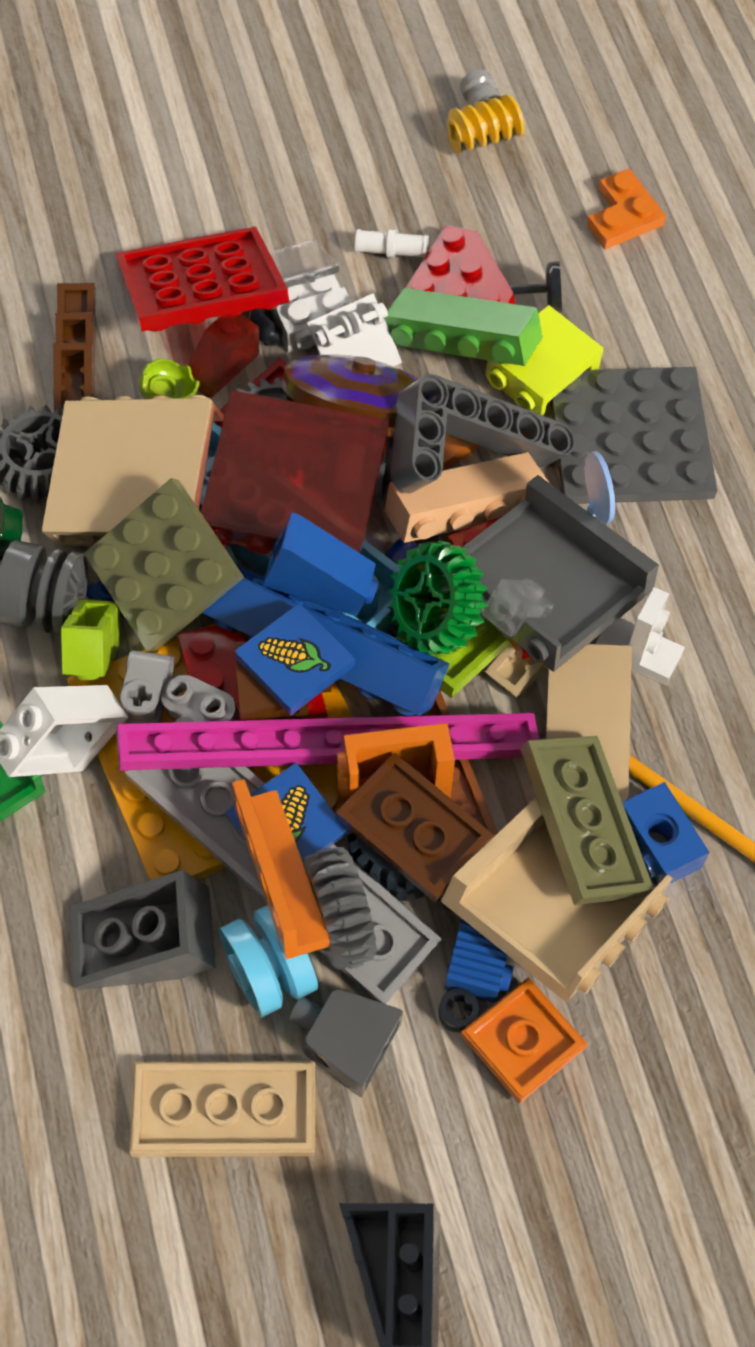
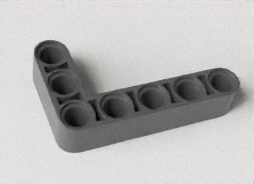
M428 374L404 388L398 395V414L395 419L390 473L395 487L399 491L408 494L416 492L436 481L441 476L443 470L446 434L507 456L529 452L538 467H545L571 454L575 447V437L569 427L561 422L440 376Z

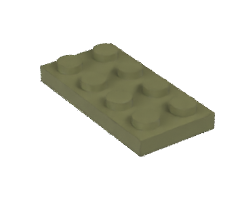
M598 736L528 740L520 750L574 906L645 897L654 890Z

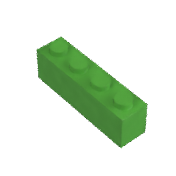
M409 288L402 290L387 311L388 316L385 317L388 330L395 345L520 366L526 365L543 338L537 307Z

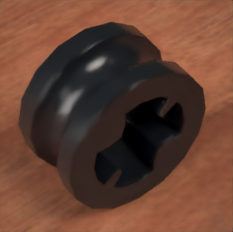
M455 988L446 992L441 998L438 1010L442 1026L448 1031L461 1033L463 1029L477 1019L479 1012L478 1000L474 994L463 988ZM454 1001L463 1002L464 1010L471 1011V1014L469 1016L464 1013L463 1020L454 1019V1013L446 1010V1007L450 1006L453 1008Z

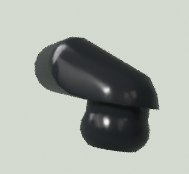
M250 310L246 327L248 333L261 343L266 342L269 346L277 345L282 338V330L279 327H275L274 322L267 318L269 310Z

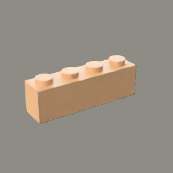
M529 452L444 470L436 481L410 494L399 491L393 482H390L384 511L402 541L406 543L449 532L462 531L504 516L525 500L527 482L537 475L547 482L549 481Z

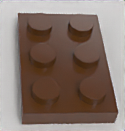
M395 752L336 811L337 820L434 903L446 891L453 875L479 852L494 835Z

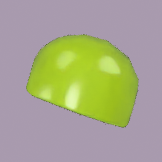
M161 358L146 364L139 379V389L144 399H152L154 396L188 399L189 396L196 395L200 385L199 380H194L190 366L179 365L173 360Z

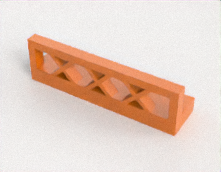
M245 779L232 782L235 810L285 959L330 947L329 935L277 790L251 797Z

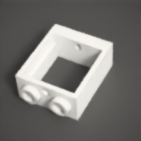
M108 685L33 687L0 729V764L8 777L83 771L115 734L117 725L123 724L128 716ZM64 724L57 733L49 734L56 725ZM90 733L92 734V740H91V741H90V739H89V734H90Z

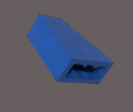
M291 512L272 550L263 586L357 616L364 603L371 604L378 586V581L372 579L376 563L301 515Z

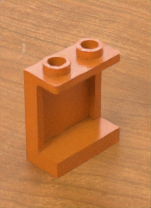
M448 723L344 735V752L336 753L338 768L336 780L339 800H348L394 752L451 799L455 759Z

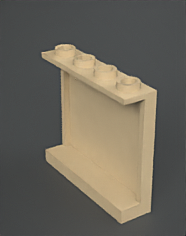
M191 395L188 399L154 396L152 399L136 400L132 397L120 396L116 400L83 397L79 401H65L41 532L58 546L92 547L170 478L178 479L199 509L213 421H223L224 415L210 398L202 395Z
M536 797L453 875L441 902L565 1002H568L579 989L586 994L593 987L602 974L598 969L602 964L608 968L613 965L625 949V946L621 944L625 938L632 943L648 923L644 919L647 914L652 918L658 915L669 900V897L664 892L673 878L667 875L645 897L574 906Z

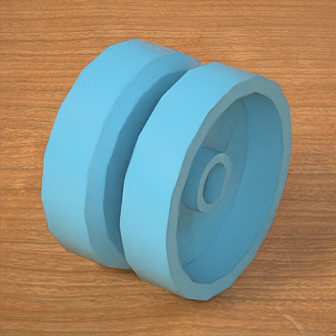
M268 905L254 911L253 924L256 934L249 924L241 919H237L218 929L233 976L252 1008L261 1018L282 1008L283 994L280 984L287 994L295 999H300L318 990L317 978L308 954L285 959Z

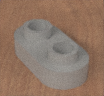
M180 675L174 677L162 689L161 701L169 715L175 719H178L185 713L195 722L239 721V709L231 695L192 676ZM186 691L183 695L177 696L179 693ZM220 706L216 712L209 713L213 707Z

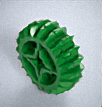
M441 541L437 543L426 542L419 544L418 548L407 550V558L397 560L400 571L390 574L395 582L394 587L387 590V592L392 594V603L386 608L394 611L395 615L390 624L399 627L397 637L407 640V646L416 647L419 649V652L426 654H449L450 652H455V649L467 647V639L477 637L475 625L485 622L480 615L481 609L489 606L482 601V594L489 588L480 583L485 572L475 568L477 558L467 555V549Z

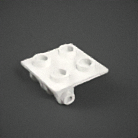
M370 294L306 323L319 354L361 356L392 366L402 363L384 320L388 316L387 309L382 302L377 303L374 294Z

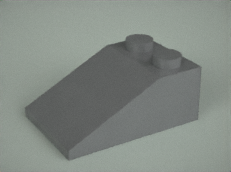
M184 870L70 906L73 988L77 990L178 980L216 968L209 886Z

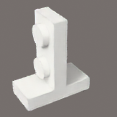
M654 587L637 618L636 624L619 618L601 633L596 644L631 645L632 670L667 686L685 647L662 637V630L670 615V612L664 609L669 593Z

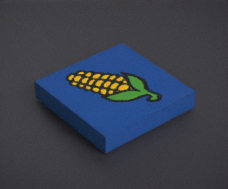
M300 603L235 650V659L290 716L351 670L356 663V659Z
M297 763L250 794L252 797L277 790L303 863L306 856L330 847L347 835L348 830L336 819L334 811ZM235 805L226 810V816L246 842Z

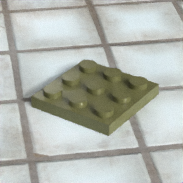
M170 478L84 553L147 652L157 651L244 578L181 482Z

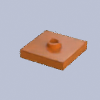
M529 977L463 1029L460 1035L519 1105L584 1051L588 1045Z

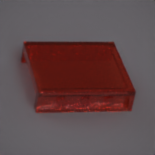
M232 390L201 514L224 547L230 546V543L246 546L248 550L254 553L269 554L273 550L291 512L301 515L361 554L384 450L387 449L389 441V420Z

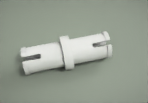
M361 229L356 231L355 252L386 254L387 258H395V255L425 258L428 253V235L397 233L396 229H389L388 232L363 231Z

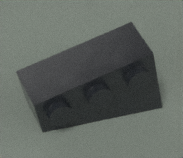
M339 1203L352 1244L355 1262L358 1265L365 1290L364 1294L379 1347H438L440 1214L435 1204Z

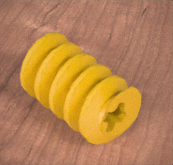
M509 94L501 95L499 99L490 98L486 103L484 101L476 102L474 107L472 105H465L461 110L458 108L451 109L447 117L448 139L456 154L461 153V143L464 144L467 151H472L474 139H476L480 147H485L487 144L486 136H489L490 141L496 144L499 142V132H501L505 140H511L512 129H514L518 137L523 136L525 132L521 110L515 99Z

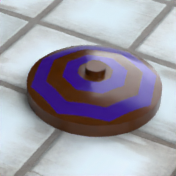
M314 354L294 358L285 365L282 387L285 393L294 401L322 415L360 425L394 428L395 419L398 414V395L404 388L419 378L397 367L367 357L341 354Z

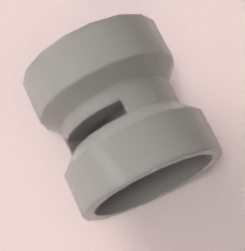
M486 70L472 71L460 83L459 89L464 99L468 102V105L473 107L476 102L484 101L486 103L490 98L499 99L501 97L498 89L494 87L495 84L490 73Z

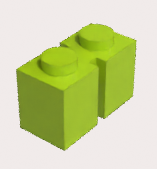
M82 599L78 601V604L72 610V615L68 616L61 627L62 675H75L77 679L85 681L105 676L111 665V660H114L120 649V609L115 602Z

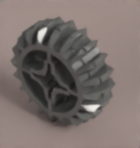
M46 404L42 411H35L30 406L28 413L24 415L15 410L13 421L3 419L2 429H0V485H4L9 495L17 492V496L21 501H24L31 495L37 504L42 497L48 496L63 415L61 407L55 412H51ZM13 457L20 458L21 462L25 463L24 467L22 468L12 461Z
M328 847L316 851L315 854L306 856L303 865L329 935L330 947L324 949L330 964L338 970L344 968L352 969L362 966L364 962L373 960L377 949L375 943L376 936L373 929L374 924L367 902V895L364 892L362 880L358 875L357 866L354 865L353 858L343 847L333 849Z

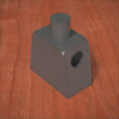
M333 989L323 1007L304 997L298 999L290 1014L289 1021L309 1031L304 1041V1054L350 1091L362 1098L402 1024L403 1011L341 989Z

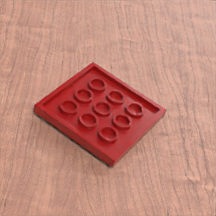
M256 226L116 253L118 267L141 332L147 330L153 332L163 331L169 326L183 323L199 324L208 318L218 316L234 317L240 315L243 311L254 309L270 310L276 308L279 304L289 303L288 288Z

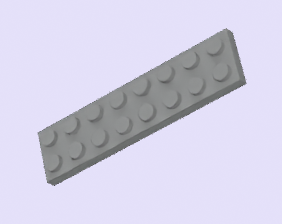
M183 713L175 722L195 721ZM247 767L127 770L125 772V778L267 904L247 843L226 816V810L235 805L232 782L245 779L251 794L265 784ZM333 844L329 848L333 849L337 848V846ZM354 862V865L357 866L358 875L362 880V886L367 895L368 906L371 910L370 914L374 924L373 929L376 936L375 943L377 949L373 960L364 962L359 967L340 970L375 1001L386 1004L442 939L378 882L370 878V875L364 870L362 871ZM320 949L319 951L326 956L325 949Z

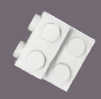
M328 270L285 282L288 288L289 303L279 304L276 308L270 309V313L276 326L282 330V340L287 351L292 352L299 349H308L315 345L306 324L307 322L352 302L345 287L340 288L333 271Z

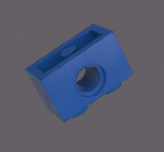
M665 782L622 802L650 879L652 878L656 886L667 875L673 878L670 882L671 884L703 867L710 852ZM658 832L667 839V842H656L650 837L649 833Z

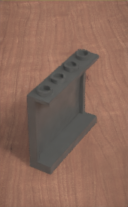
M539 475L527 482L524 501L462 547L467 549V555L477 558L475 568L485 572L480 583L489 589L482 594V601L489 606L481 609L480 614L493 623L504 637L513 639L523 647L534 661L543 663L553 672L650 594L655 586L659 564L608 526L602 524L596 517Z

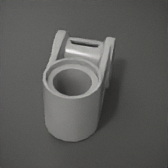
M131 650L127 660L125 680L120 697L121 704L128 716L125 724L160 723L164 708L161 701V692L164 685L173 678V656Z

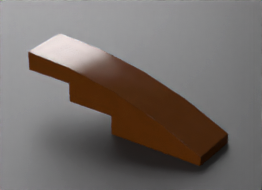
M57 283L56 343H54V412L60 407L64 410L65 401H79L83 397H94L96 346V287L94 283Z

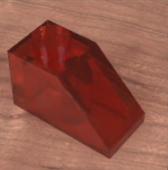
M240 314L234 317L220 316L205 329L188 363L194 380L200 381L198 387L200 393L210 399L213 398L260 355L258 326Z

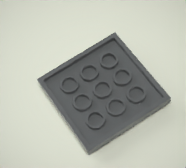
M696 367L586 370L550 400L553 420L568 426L575 437L574 450L571 454L558 460L562 493L575 503L590 504L584 468L588 452L598 451L608 466L615 494V503L715 499L717 485Z

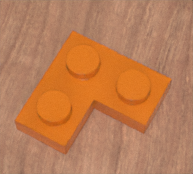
M630 168L599 181L598 190L611 207L589 215L586 226L604 250L663 226L666 214Z

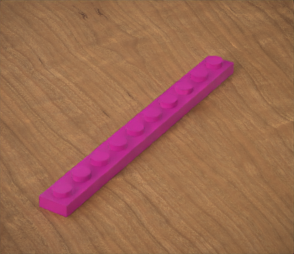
M534 713L118 724L116 731L119 771L293 765L295 763L298 765L337 764L336 753L344 752V735L448 723L455 760L523 758L520 748L528 740L540 739Z

